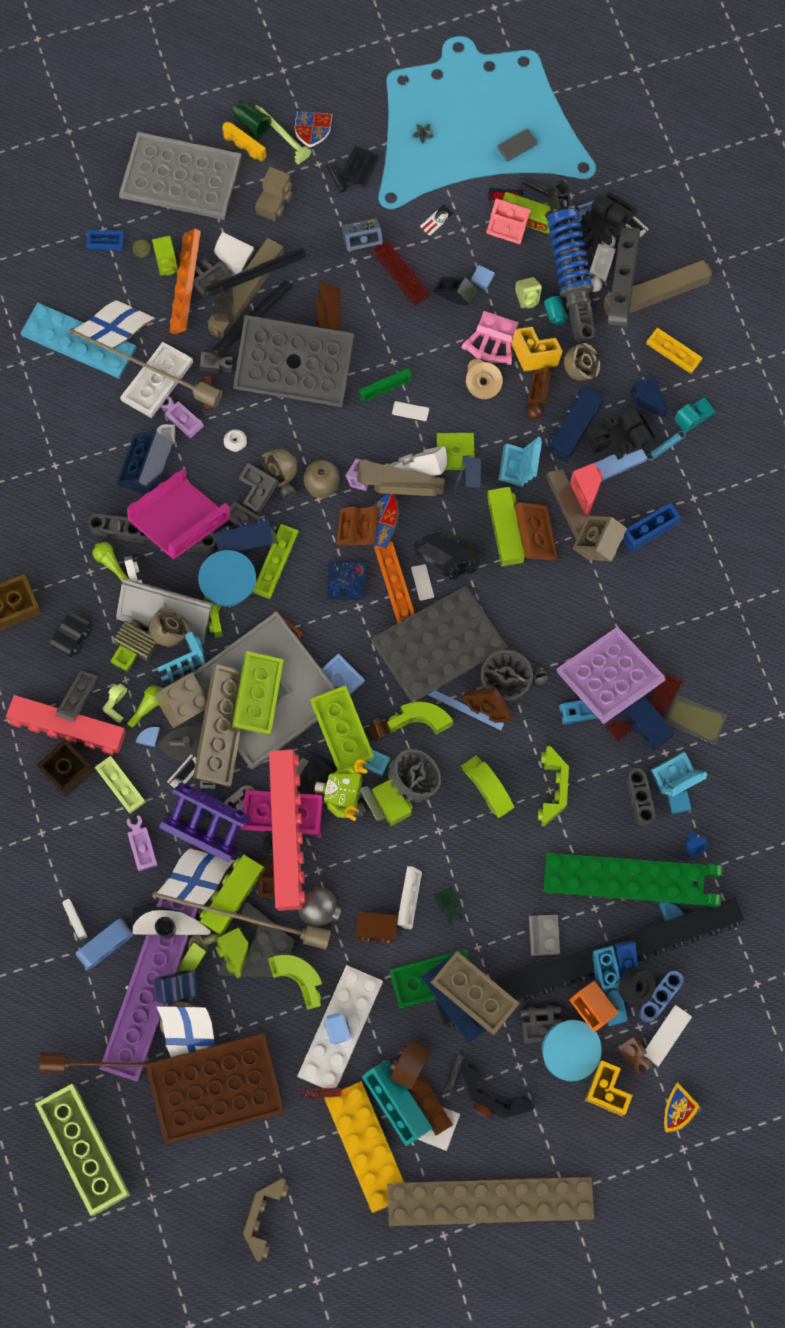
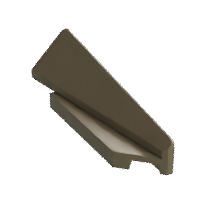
M359 461L357 482L362 485H375L374 490L378 493L420 496L444 494L445 480L443 478L369 461Z

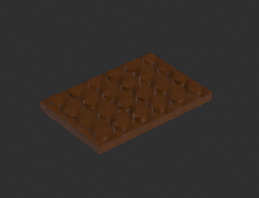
M265 1033L145 1064L165 1145L284 1113Z

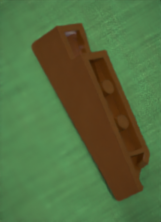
M323 282L319 283L321 300H315L318 327L341 331L340 289Z

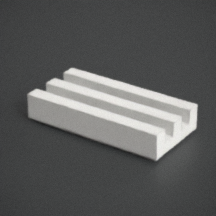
M71 900L63 901L62 904L78 938L81 940L87 938L88 936Z

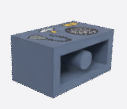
M377 218L341 225L347 251L383 244L381 227Z

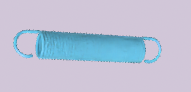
M678 433L670 437L651 451L653 459L683 438Z

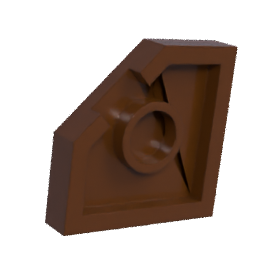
M497 688L466 691L462 696L471 711L477 714L481 712L489 716V720L495 723L509 722L514 717Z

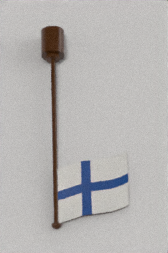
M156 1005L163 1021L166 1046L170 1057L215 1045L212 1022L206 1007ZM40 1052L39 1073L64 1074V1069H69V1065L146 1067L145 1064L147 1063L69 1061V1057H65V1053Z

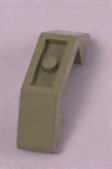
M280 1179L255 1194L243 1234L256 1261L262 1262V1258L266 1259L270 1249L269 1246H266L268 1241L252 1237L253 1232L257 1233L261 1221L257 1220L259 1213H263L267 1201L264 1200V1197L267 1196L279 1201L281 1197H286L289 1185H286L287 1180Z

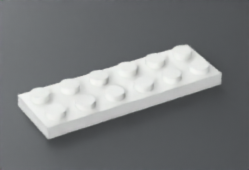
M346 965L297 1077L335 1093L381 988L382 980ZM334 1013L344 1014L351 1040L331 1046L324 1020L328 1019V1015Z

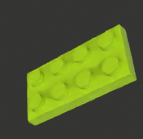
M250 651L245 652L232 723L233 728L265 735L271 734L284 659Z
M346 685L310 699L337 770L354 765L357 760L367 761L374 758Z

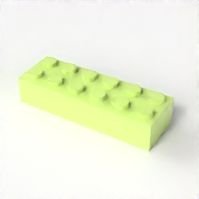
M70 1084L35 1104L91 1216L130 1196L75 1085Z

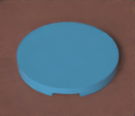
M232 550L219 551L210 555L203 562L199 570V586L210 602L225 607L235 606L252 594L256 584L255 569L245 555Z

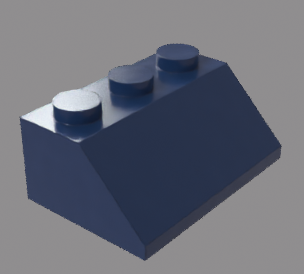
M158 432L134 434L116 485L142 493L151 492L159 485V480L165 469V463L171 452L173 442Z

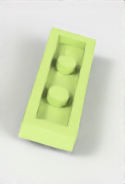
M111 756L95 767L129 814L146 803Z

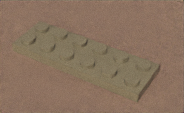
M218 664L213 665L193 779L231 787L241 729L232 727L242 672L240 670Z

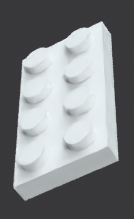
M162 342L146 364L181 380L193 364V358ZM143 367L120 398L122 402L152 418L178 382Z

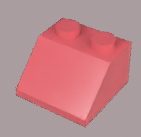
M594 463L573 471L570 482L586 517L590 514L603 478L600 469H596Z

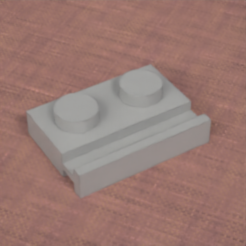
M558 915L529 916L531 956H559Z

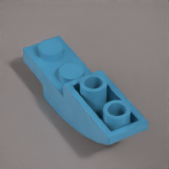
M613 946L594 950L593 962L596 984L619 1012L607 1025L612 1026L626 1022L628 1019L624 1001L618 991L620 975Z

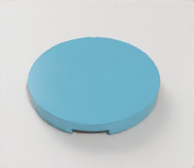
M565 1020L556 1023L549 1029L543 1039L542 1054L545 1066L554 1076L562 1080L578 1081L586 1078L596 1069L601 1058L602 1047L598 1034L593 1032L588 1024L579 1020Z

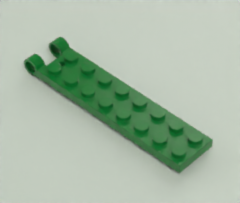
M546 853L543 892L720 907L721 895L703 894L704 876L722 877L723 866ZM698 882L699 885L694 887L693 883Z

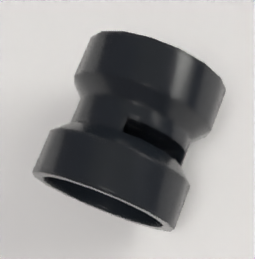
M161 917L155 923V931L161 938L170 939L176 933V925L171 918Z

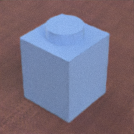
M334 1013L328 1015V1019L324 1020L331 1046L351 1040L344 1014Z

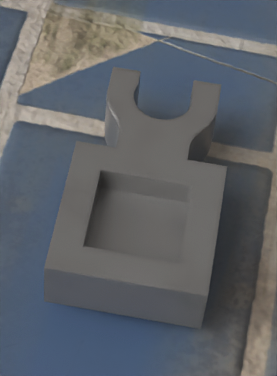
M201 352L200 371L218 373L219 369L231 373L232 365L226 364H232V357L219 358L214 353Z

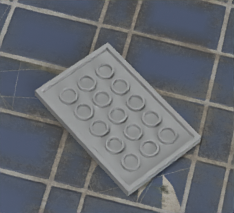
M137 132L119 196L123 199L225 220L242 154Z

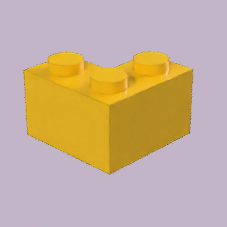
M533 327L515 330L511 345L524 371L558 366L563 351L556 338L539 340Z
M600 1061L585 1101L624 1116L632 1095L613 1088L621 1068Z

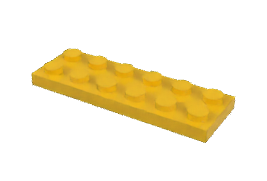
M361 1081L324 1099L371 1212L374 1213L388 1207L387 1184L404 1183Z

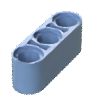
M120 918L79 949L75 955L84 967L90 970L127 942L134 934L122 918Z
M671 971L662 979L655 988L652 998L649 1002L642 1005L639 1010V1016L642 1021L652 1022L659 1016L682 986L683 976L681 973ZM670 976L676 977L678 980L677 986L670 985L668 981ZM657 992L665 994L666 1000L664 1002L657 999ZM646 1007L652 1008L654 1011L653 1017L645 1015L644 1009Z

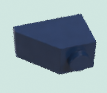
M655 376L634 382L631 390L632 399L636 400L639 407L664 417L668 408Z

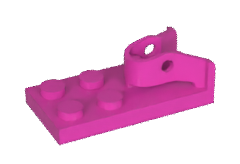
M246 790L243 812L251 817L241 829L263 832L272 831L271 792ZM300 794L301 805H298V813H301L302 825H299V832L306 835H316L318 838H321L320 828L322 809L325 803L323 795Z

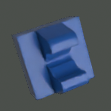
M694 832L686 835L688 838L686 853L690 859L707 851V840L704 835L699 838Z

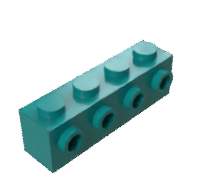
M386 1060L372 1068L362 1078L405 1146H408L433 1128L408 1089L390 1079L393 1073L390 1070L392 1065L389 1060Z

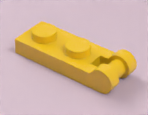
M225 122L222 126L224 139L234 141L237 147L245 149L252 158L263 162L266 158V148L232 123Z

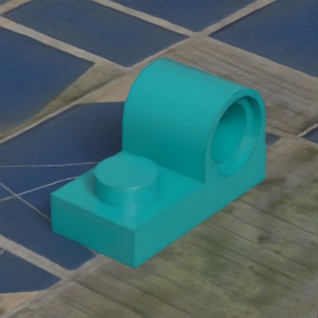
M704 397L692 406L687 404L681 408L674 420L683 432L687 433L714 415L715 410Z

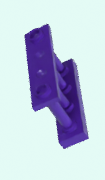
M180 782L172 792L179 796L172 815L168 814L161 821L159 828L229 863L238 850L237 847L232 845L238 827L243 828L251 816L245 814L242 810L228 806L194 789L189 784ZM186 800L197 805L190 824L180 820ZM204 809L214 813L207 833L197 828ZM221 817L232 822L225 841L214 836Z

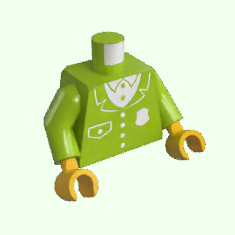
M357 760L354 765L337 770L334 774H329L327 783L316 782L315 793L325 795V805L336 817L356 820L353 815L359 812L356 808L362 784V776L358 773H367V770L362 768L367 762Z

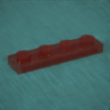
M388 240L372 249V253L414 306L429 297L430 293Z

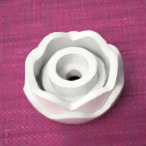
M230 430L224 436V445L230 451L238 452L247 444L246 435L241 430Z

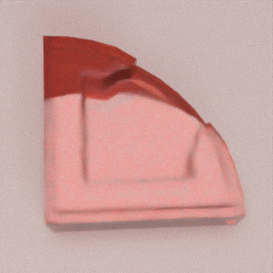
M613 722L606 726V729L617 742L633 731L630 725L623 722Z

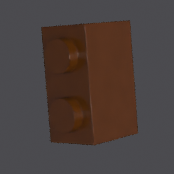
M358 912L356 939L363 943H371V940H378L380 944L390 945L396 939L398 915Z
M409 1040L406 1047L402 1045L397 1055L400 1059H395L390 1068L393 1071L390 1079L412 1090L431 1050Z

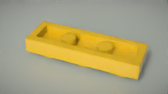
M656 328L646 342L648 346L690 374L693 373L702 361L701 356L659 328Z

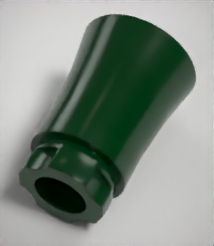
M240 100L232 108V115L250 130L256 138L262 137L270 128L271 117L253 108L248 103Z

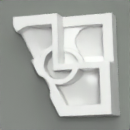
M222 232L214 253L222 260L231 274L235 275L246 269V264L254 252V247Z

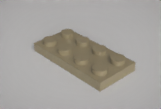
M457 951L431 981L432 985L493 1036L520 1004Z

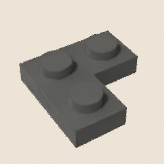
M247 463L238 478L252 487L243 504L261 513L279 481Z

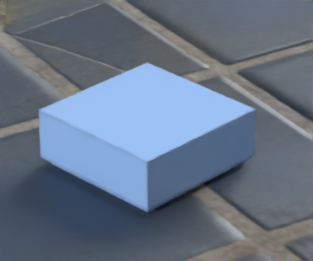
M479 265L470 282L487 290L495 276V272Z

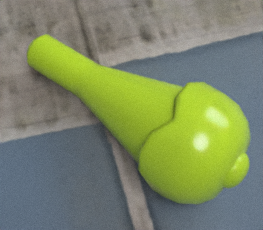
M108 542L97 543L92 551L94 559L113 571L122 582L124 578L129 579L121 569L111 544Z
M151 685L145 690V695L137 712L128 721L130 727L133 728L144 715L159 705L154 694L162 690L163 687Z

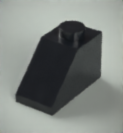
M441 277L433 292L457 305H471L478 289L466 277Z

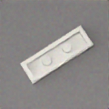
M407 866L397 925L405 929H412L422 875V871Z
M675 1005L646 1047L647 1053L643 1056L658 1067L692 1016Z

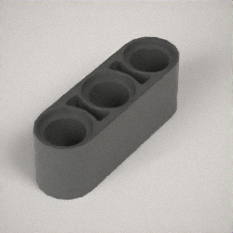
M634 768L626 779L636 822L640 826L646 827L654 820L655 809L645 772L640 768ZM638 775L641 778V782H634L631 776ZM636 794H643L646 800L639 801L636 798ZM641 813H648L650 815V819L644 820L641 817Z

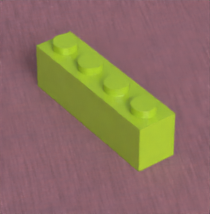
M510 487L488 490L487 500L501 567L523 563L525 553L514 504H516L515 493H511Z
M245 855L242 858L238 857L232 866L234 870L230 875L227 874L222 881L223 887L220 891H216L213 894L210 907L237 914L259 880V877L265 871L263 866ZM203 910L200 918H202L200 922L215 933L223 935L234 917Z

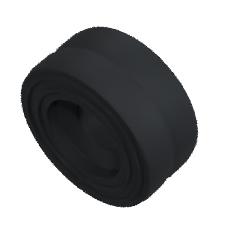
M631 967L625 970L618 984L620 997L625 1002L634 1005H644L649 1002L655 990L653 975L649 971L638 967ZM638 981V988L635 991V986Z

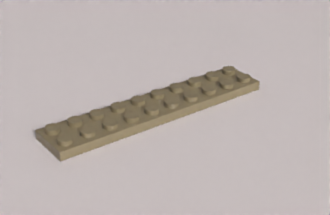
M592 1177L387 1184L388 1226L594 1219Z

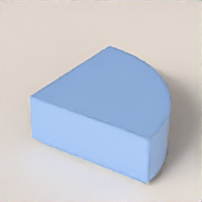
M160 727L145 729L137 737L136 743L155 747Z

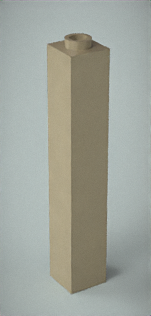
M267 238L245 270L284 255L283 246ZM271 272L231 288L208 321V328L211 334L224 338L229 333Z
M702 260L634 286L629 314L708 284L712 275L710 266L706 265L705 261ZM611 295L605 297L603 302L607 316L609 315Z

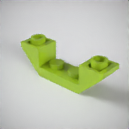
M547 746L545 752L541 753V763H544V769L559 770V772H556L555 783H559V789L555 791L554 802H558V804L543 803L542 809H538V820H541V826H546L567 806L569 766L551 746Z

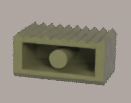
M125 621L114 638L117 646L121 645L129 649L146 662H149L159 646L151 637L149 630L145 632L134 621L131 623Z

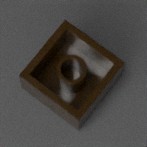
M66 739L36 765L38 770L65 798L94 772L92 766Z

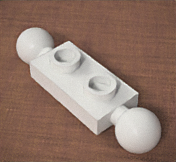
M612 236V244L610 246L604 242L598 244L590 274L588 275L591 277L590 280L594 287L593 292L599 291L602 288V281L605 282L616 250L612 248L616 244L614 236Z

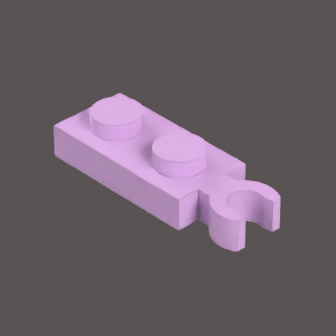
M169 396L167 397L169 403L160 406L166 412V417L189 438L193 437L204 427L203 423L179 401L174 405L172 398Z
M137 816L138 823L135 825L131 824L130 819H127L129 828L133 830L127 834L138 871H142L158 865L146 827L141 829L142 819L140 816Z

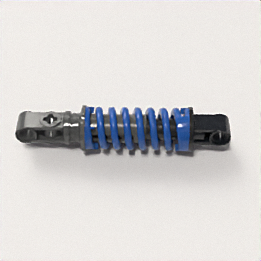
M559 180L547 191L551 211L545 214V218L548 220V228L552 230L550 232V238L553 239L551 245L555 249L553 252V256L556 258L555 266L559 268L556 273L560 277L558 283L562 287L560 288V297H566L567 300L566 307L569 308V318L572 324L574 340L582 344L592 339L596 333L593 312L590 306L592 301L589 298V292L593 291L594 287L590 276H588L590 271L583 268L588 265L587 260H582V257L586 256V251L580 250V248L584 247L585 243L584 241H576V239L583 236L581 231H574L581 227V223L572 222V220H579L580 210L579 207L572 206L569 185L565 181ZM582 330L586 332L587 337L583 335Z

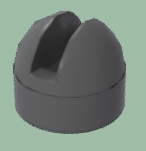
M287 483L280 488V493L283 499L286 500L296 494V490L293 485Z
M538 669L533 674V682L539 686L544 685L548 680V674L545 670ZM541 674H544V675H545V676L536 678L537 675H541Z

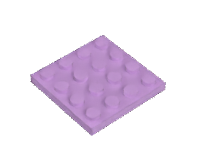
M618 626L557 668V673L603 724L665 681V676Z

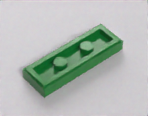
M407 368L360 389V401L364 403L411 382L412 373L410 369Z

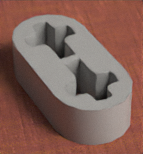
M249 785L243 786L230 796L224 804L228 805L231 803L234 805L239 802L236 805V809L243 811L244 799L241 801V798L244 797L243 792L246 790L255 791V789Z

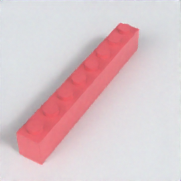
M292 749L269 751L275 908L279 911L303 909L302 903H305V892L302 891L301 884L305 882L304 872L301 871V864L304 863L303 852H300L303 836L302 832H299V825H302L301 813H298V805H301L300 793H297V786H300V776L296 770V767H299V756Z

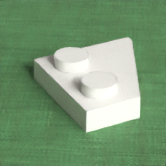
M132 555L124 557L129 580L142 583V580H138L136 574L139 572L137 561L133 562Z

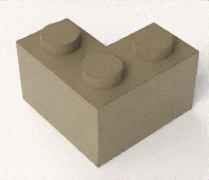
M270 167L262 181L263 191L255 204L256 214L276 222L278 216L281 217L284 212L286 201L289 202L292 197V183H290L289 174Z

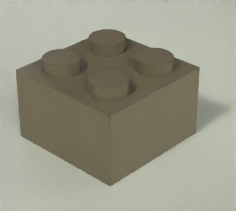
M588 516L572 549L588 560L611 562L616 555L617 548L623 540L627 528L612 517Z
M193 673L186 675L154 694L172 728L198 715L206 708L207 696Z

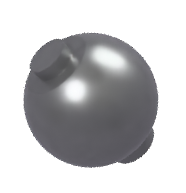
M323 887L307 889L305 891V903H302L303 909H298L301 919L308 925L315 927L324 926L331 920L336 922L341 913V907L336 905L335 896Z

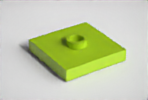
M437 433V447L445 446L447 465L445 470H461L462 456L474 457V433Z

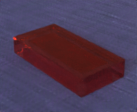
M668 673L664 675L665 681L657 687L649 701L656 711L663 716L683 683Z

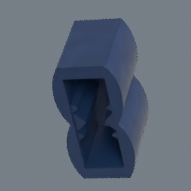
M184 970L154 978L157 1002L164 1004V1006H169L179 1000H182V1002L192 1001L193 997L199 995L196 971Z

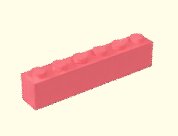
M16 695L13 696L6 715L11 725L16 727L23 725L36 733L43 731L52 738L63 737L72 744H76V742L83 743V746L94 750L96 747L109 755H113V753L119 754L126 735L124 728L82 715H78L75 722L56 716V711L58 710L56 707Z

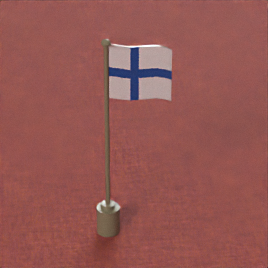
M116 300L108 304L89 321L75 329L71 328L69 330L71 335L75 334L193 389L194 399L215 408L221 399L222 391L211 385L200 382L193 386L114 349L130 339L143 326L155 320L154 317Z
M188 849L179 859L170 878L158 892L154 891L152 894L154 899L158 897L300 935V939L303 940L302 944L326 950L331 931L307 925L306 928H302V931L204 906L215 893L225 872L235 862L232 859L228 863L212 854Z

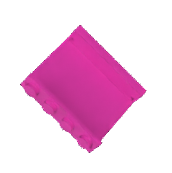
M186 469L174 473L171 478L160 483L151 492H147L142 498L127 507L128 520L173 560L230 520V507L226 503L218 507L187 481Z

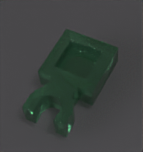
M452 886L433 894L440 912L447 913L449 925L453 923L450 918L452 915H456L459 921L463 919L461 913L455 908L459 906V902Z

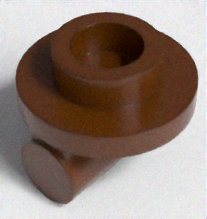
M376 718L372 720L373 723L369 727V733L372 738L381 740L388 735V726L385 722Z

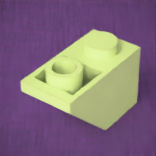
M534 277L516 281L515 291L521 309L526 307L533 308L539 304L542 288Z

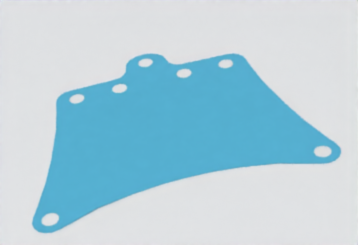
M456 36L445 41L442 47V57L438 62L394 70L387 76L388 137L385 167L379 191V202L384 208H398L424 193L472 178L509 173H550L587 179L592 177L596 171L594 161L575 135L550 88L538 54L532 50L484 55L477 51L472 40L463 36ZM456 42L464 45V50L460 53L455 52L452 48ZM522 56L530 60L529 65L526 67L518 64V59ZM487 61L493 62L495 70L491 72L486 71L483 67L484 63ZM435 69L443 72V77L439 80L433 79L431 76L432 71ZM400 75H406L409 78V82L407 85H400L397 82V78ZM528 129L536 139L537 145L507 162L498 150V145ZM579 163H587L590 167L587 173L579 172L577 169ZM390 192L397 195L396 202H386L385 195Z

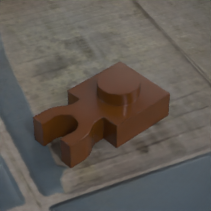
M637 1036L618 1047L628 1064L634 1063L635 1071L638 1075L644 1072L641 1065H644L646 1070L653 1067L650 1061L644 1058L643 1055L647 1052Z

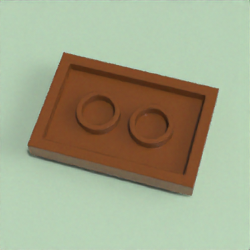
M520 502L516 504L515 510L525 558L550 561L557 559L558 556L547 506Z

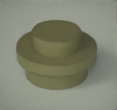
M138 240L132 247L133 253L140 258L146 257L151 251L150 244L146 240Z

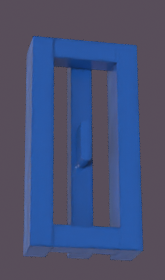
M87 230V250L123 251L124 231ZM91 237H120V238H119V239H109V238L97 239V238H91Z

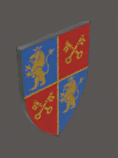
M387 494L373 505L379 508L375 544L372 545L385 549L388 547L399 516L398 501L395 494Z

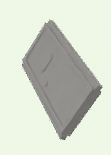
M124 578L121 585L116 619L129 623L134 621L142 627L149 628L151 618L159 609H169L176 613L175 616L179 620L182 617L188 625V633L192 632L194 637L198 636L201 644H204L212 603Z

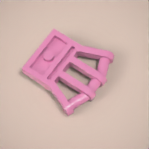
M484 311L476 332L463 343L461 348L469 351L476 359H482L491 364L506 363V365H511V342L518 322ZM482 336L484 338L478 350L472 344ZM489 339L496 341L491 354L484 352ZM501 343L506 346V356H496Z

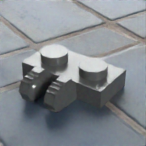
M205 258L201 260L203 267L207 270L204 273L197 265L195 266V274L198 277L193 280V286L202 297L206 296L203 290L205 286L232 276L221 261L212 267Z

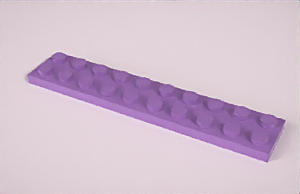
M159 898L157 907L172 909L194 919L199 909ZM146 935L102 1062H146L161 1019L156 1005L164 1006V1004L157 1002L154 978L177 972L189 935H174L170 939H163L159 935ZM100 1066L99 1069L139 1082L144 1067Z

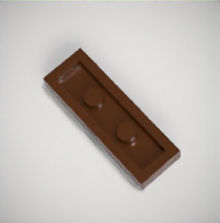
M420 1073L413 1089H408V1091L433 1128V1133L437 1136L453 1126L423 1074Z

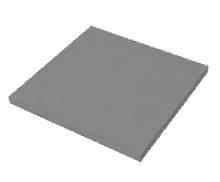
M277 611L193 672L205 695L208 696L212 669L215 664L242 671L246 651L284 659L271 734L265 735L241 729L237 751L251 770L269 758V751H279L316 724L318 720L310 699L336 689Z

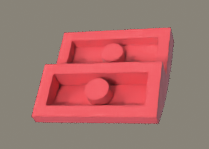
M496 198L486 233L521 244L531 209Z

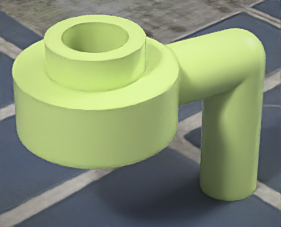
M115 684L108 692L110 694L109 700L104 705L103 711L120 724L124 718L112 708L124 697L127 688L122 684Z

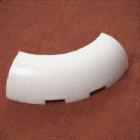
M445 446L426 449L422 453L414 456L409 454L398 458L397 462L385 465L430 476L440 475L447 465Z

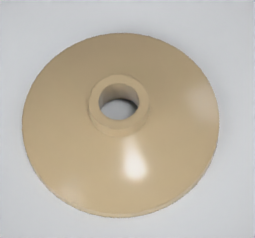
M477 363L469 369L466 375V386L469 392L476 398H492L502 387L503 379L501 372L491 363ZM481 378H484L486 380L485 385H482L480 383Z

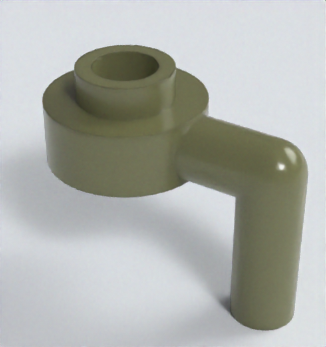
M212 934L207 937L194 935L188 941V949H190L193 943H197L199 947L207 952L209 944L217 942V938L223 935Z

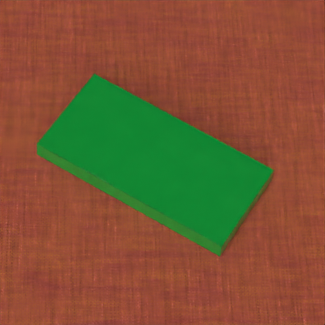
M466 949L457 951L469 961ZM453 953L389 970L399 1009L436 999L421 979V976Z

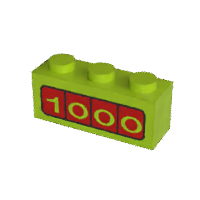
M505 192L503 201L531 209L526 227L550 234L551 230L548 228V220L545 218V214L551 211L550 206Z

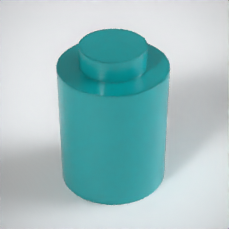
M553 296L545 300L544 306L551 324L556 326L564 324L568 315L561 297Z

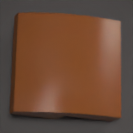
M352 506L340 509L336 544L344 546L375 544L379 508L370 506L359 509Z

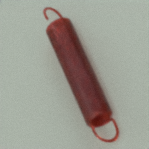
M344 1088L305 1090V1097H340Z

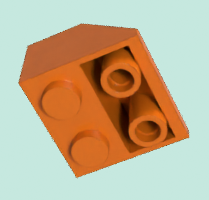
M595 981L570 999V1002L593 1032H597L619 1014Z

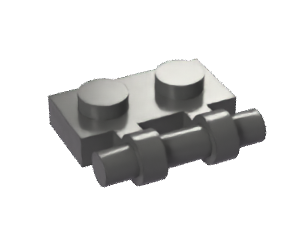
M546 1005V1007L541 1008L529 1006L528 1009H520L521 1017H529V1022L522 1023L524 1044L543 1042L549 1029L556 1023L562 1022V1019L554 1020V1014H561L560 1006ZM547 1015V1021H536V1016Z

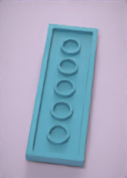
M40 303L36 304L21 331V336L120 379L130 360L75 334L71 335L69 333L71 328L75 329L84 323ZM126 341L114 349L132 357L136 350V345Z

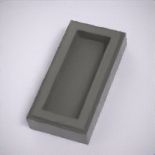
M526 129L499 144L498 150L508 162L536 146L537 141L531 132Z

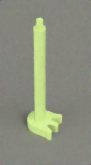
M255 106L258 111L270 116L262 107ZM271 117V126L297 150L294 158L296 159L295 162L299 165L310 156L311 150L307 146L302 147Z

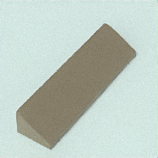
M564 470L548 472L546 475L548 483L577 540L587 518Z

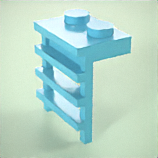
M537 437L525 448L505 444L498 480L523 487L524 483L527 484L528 480L536 477L542 444L541 438Z
M192 632L185 635L191 653L157 668L159 672L166 669L167 675L160 677L162 682L170 679L172 682L174 681V676L180 674L183 677L185 676V671L190 669L191 672H194V667L205 664L202 654L204 651L198 636L194 637ZM187 660L188 665L182 667L181 662ZM177 665L178 670L171 672L170 667Z
M685 752L650 769L661 794H668L669 796L677 795L703 781L707 776L705 771L693 769Z

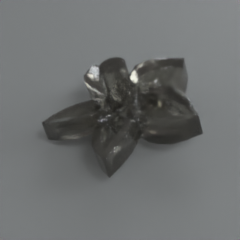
M417 124V132L412 135L414 138L420 137L422 144H424L426 138L434 137L432 132H430V124L424 127Z

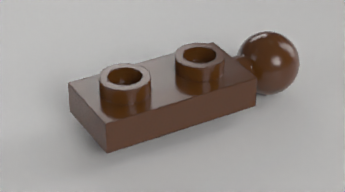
M549 368L533 370L527 404L530 405L527 415L530 419L537 420L542 415V410L539 406L546 404L552 370Z

